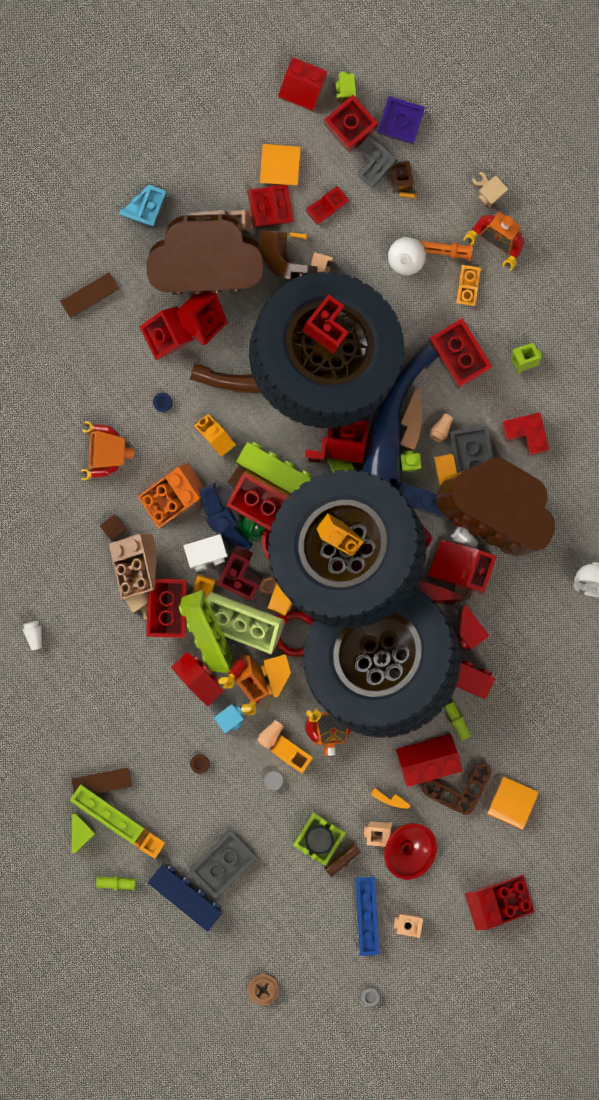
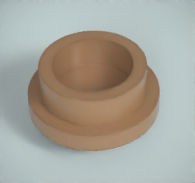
M273 577L263 578L259 585L261 593L266 596L273 595L277 582Z

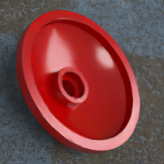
M408 823L399 827L389 837L385 846L384 861L387 869L394 876L403 880L420 877L431 867L437 853L436 838L429 828L419 823Z

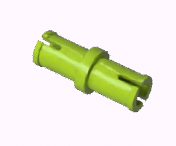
M455 702L446 705L444 709L451 720L450 724L455 727L461 741L471 737L472 734L464 722L465 718L461 716Z
M97 876L96 888L113 889V891H118V889L135 891L136 878Z

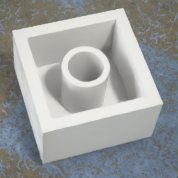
M221 534L183 545L191 569H195L196 572L207 569L206 565L212 563L214 566L226 563L225 559H228Z

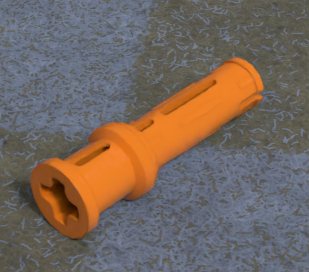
M419 240L423 244L426 253L448 255L452 259L464 258L471 261L473 244L467 246L459 245L457 242L444 244Z

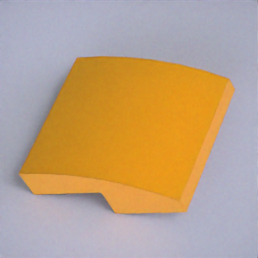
M263 144L260 183L298 185L301 147Z
M503 776L487 815L523 830L539 792Z

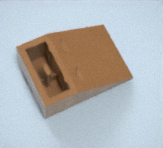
M138 534L110 543L109 548L121 600L155 590L157 551L153 534Z

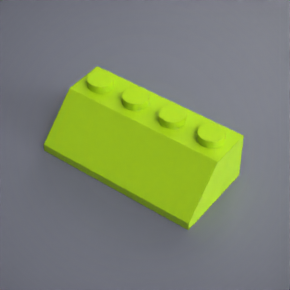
M201 590L182 597L179 610L181 615L185 616L188 621L187 628L189 632H193L195 636L196 647L201 649L203 653L202 659L204 664L208 665L211 671L229 673L232 667L233 653L204 591Z

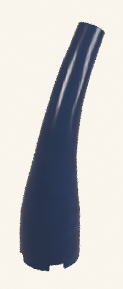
M426 344L400 372L391 391L378 408L366 445L362 471L381 477L392 485L396 484V487L401 486L400 408L413 381L424 368L427 369L438 357V354L429 345Z

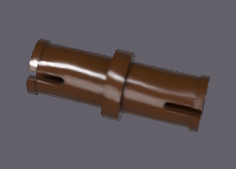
M353 843L342 854H337V858L324 867V869L332 878L344 866L347 867L348 863L361 852Z

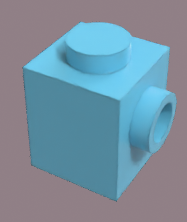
M231 704L214 719L224 733L231 729L236 731L243 725L241 721L244 720L242 717L244 712L241 711L238 705L234 706Z

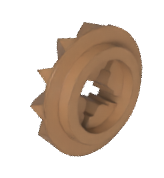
M267 974L255 976L248 985L250 999L255 1004L261 1006L273 1003L279 993L278 983ZM269 983L267 991L270 995L262 993V995L258 996L260 989L257 984L264 986Z

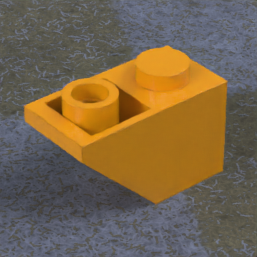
M209 414L201 418L194 425L221 457L236 445L225 430Z
M327 514L316 528L322 540L352 557L364 542L344 522L330 514Z
M286 654L264 660V665H261L264 677L268 676L270 682L266 684L269 695L273 694L274 698L279 696L291 674Z
M282 735L271 749L272 753L300 773L304 772L313 759L311 755Z

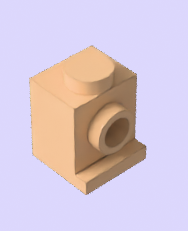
M314 252L311 266H318L317 272H326L328 274L330 266H327V264H332L333 257Z
M370 821L368 826L364 828V838H367V845L385 847L393 833V822Z
M399 913V917L394 919L393 929H397V934L420 938L423 918L421 916ZM410 922L412 924L411 928L405 929V923Z

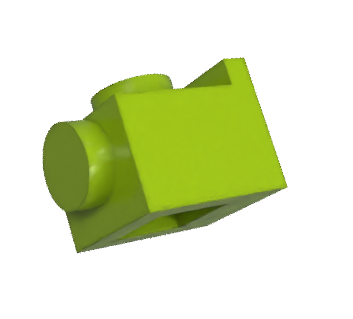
M340 72L339 81H335L336 93L340 92V94H337L336 99L337 102H345L352 95L356 97L355 77L350 72Z
M530 343L513 349L510 359L517 373L521 374L522 371L539 366L542 354L539 348L536 349L534 343Z
M413 450L400 453L401 472L421 470V459L418 451L415 452Z

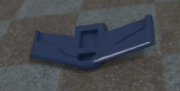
M214 482L200 488L199 492L208 517L206 522L211 530L221 534L233 548L238 545L246 550H250L253 543L249 542L235 528L238 520L230 507L222 508L216 483Z

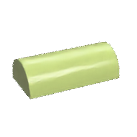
M214 592L208 595L209 604L225 637L266 653H273L283 629L284 619Z

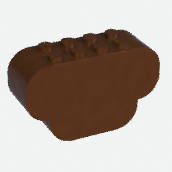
M228 214L184 215L176 217L169 223L165 239L156 242L151 247L147 259V277L150 284L159 291L172 292L173 295L183 294V291L200 294L204 290H210L211 293H220L222 290L227 289L230 292H240L241 289H247L256 285L263 273V255L260 244L249 236H243L239 221Z
M491 458L470 469L446 478L437 493V507L444 517L451 520L455 526L469 530L468 532L471 535L485 539L484 541L487 544L499 547L505 554L524 556L542 550L549 545L553 537L555 521L550 511L545 508L547 490L544 484L536 477L502 458Z

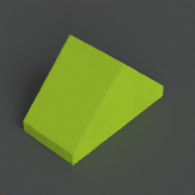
M78 813L72 814L71 853H76L97 833Z

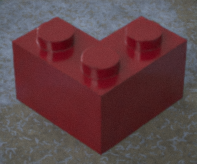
M236 545L217 585L252 601L263 578L246 569L253 553Z

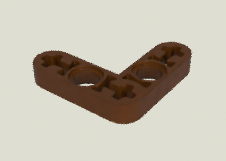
M486 763L477 764L462 794L433 780L425 782L422 786V791L427 797L463 815H469L475 809L492 771ZM485 766L488 773L487 775H482L480 779L484 780V783L481 784L479 781L472 780L474 776L478 778L480 774L477 771L478 768ZM433 783L435 784L434 788L439 791L440 787L444 788L440 793L439 799L435 798L438 794L434 792L427 793V785L430 786ZM476 783L479 785L480 789L477 794L469 792L470 784ZM446 792H451L454 795V799L450 803H446L443 800V795ZM465 793H467V795L476 799L474 802L470 799L468 805L471 808L470 810L466 809L464 812L460 804L467 801L468 798L464 797Z

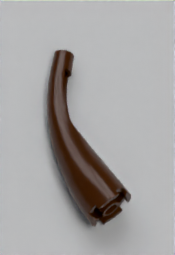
M312 358L315 363H321L319 359ZM331 362L333 366L340 367L337 362ZM195 363L190 376V380L218 389L261 394L262 392L261 390L259 391L255 383L256 379L253 378L252 374L234 375L211 371L210 367Z

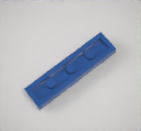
M375 876L355 877L360 956L379 955Z

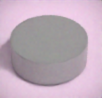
M270 771L264 778V784L270 790H278L283 785V776L277 771Z
M367 987L361 992V1001L367 1007H374L380 1001V994L376 988Z

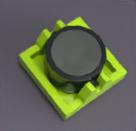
M313 812L293 846L326 866L346 832Z

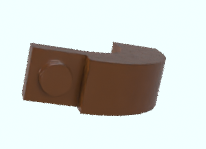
M261 231L262 255L268 267L275 274L286 279H294L305 274H315L317 272L318 266L300 265L290 259L286 247L288 233Z

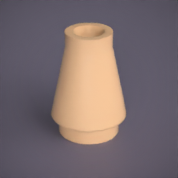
M444 413L439 421L430 429V438L439 443L447 440L453 417Z
M274 720L271 725L258 735L257 741L267 749H270L271 746L274 747L284 726Z

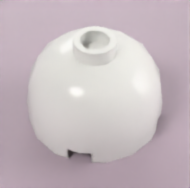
M402 237L397 239L391 245L388 252L390 267L400 275L410 276L417 273L426 261L425 248L415 238Z
M599 563L587 564L577 571L573 583L575 590L579 592L581 589L586 591L584 595L599 598Z

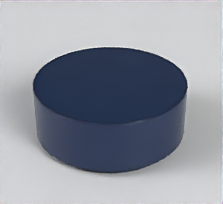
M166 393L157 394L153 400L155 409L162 413L169 411L173 404L171 397Z

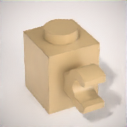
M480 172L479 176L482 178V181L477 182L473 178L471 182L475 187H482L477 194L479 196L478 200L484 206L487 205L491 208L507 193L508 188L496 175L489 181L486 175Z
M148 592L124 599L133 613L141 610L144 619L147 620Z

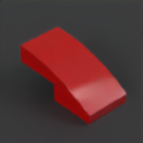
M337 186L323 195L320 200L309 206L306 212L315 224L319 225L347 204L349 199Z

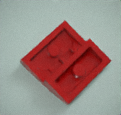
M273 185L268 188H256L247 191L253 228L294 222L288 185Z

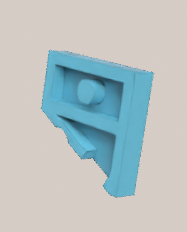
M148 185L142 190V193L131 200L130 204L120 210L119 215L154 228L167 191Z

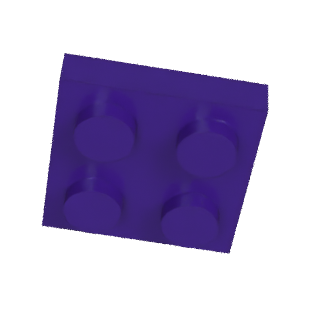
M389 96L377 134L414 145L425 107Z

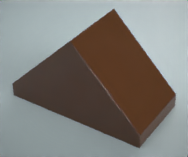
M396 162L391 168L393 193L412 191L414 183L410 162Z

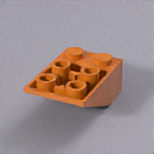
M186 463L178 466L139 495L138 499L159 529L200 502L202 498L199 489L203 488L204 485L190 464Z

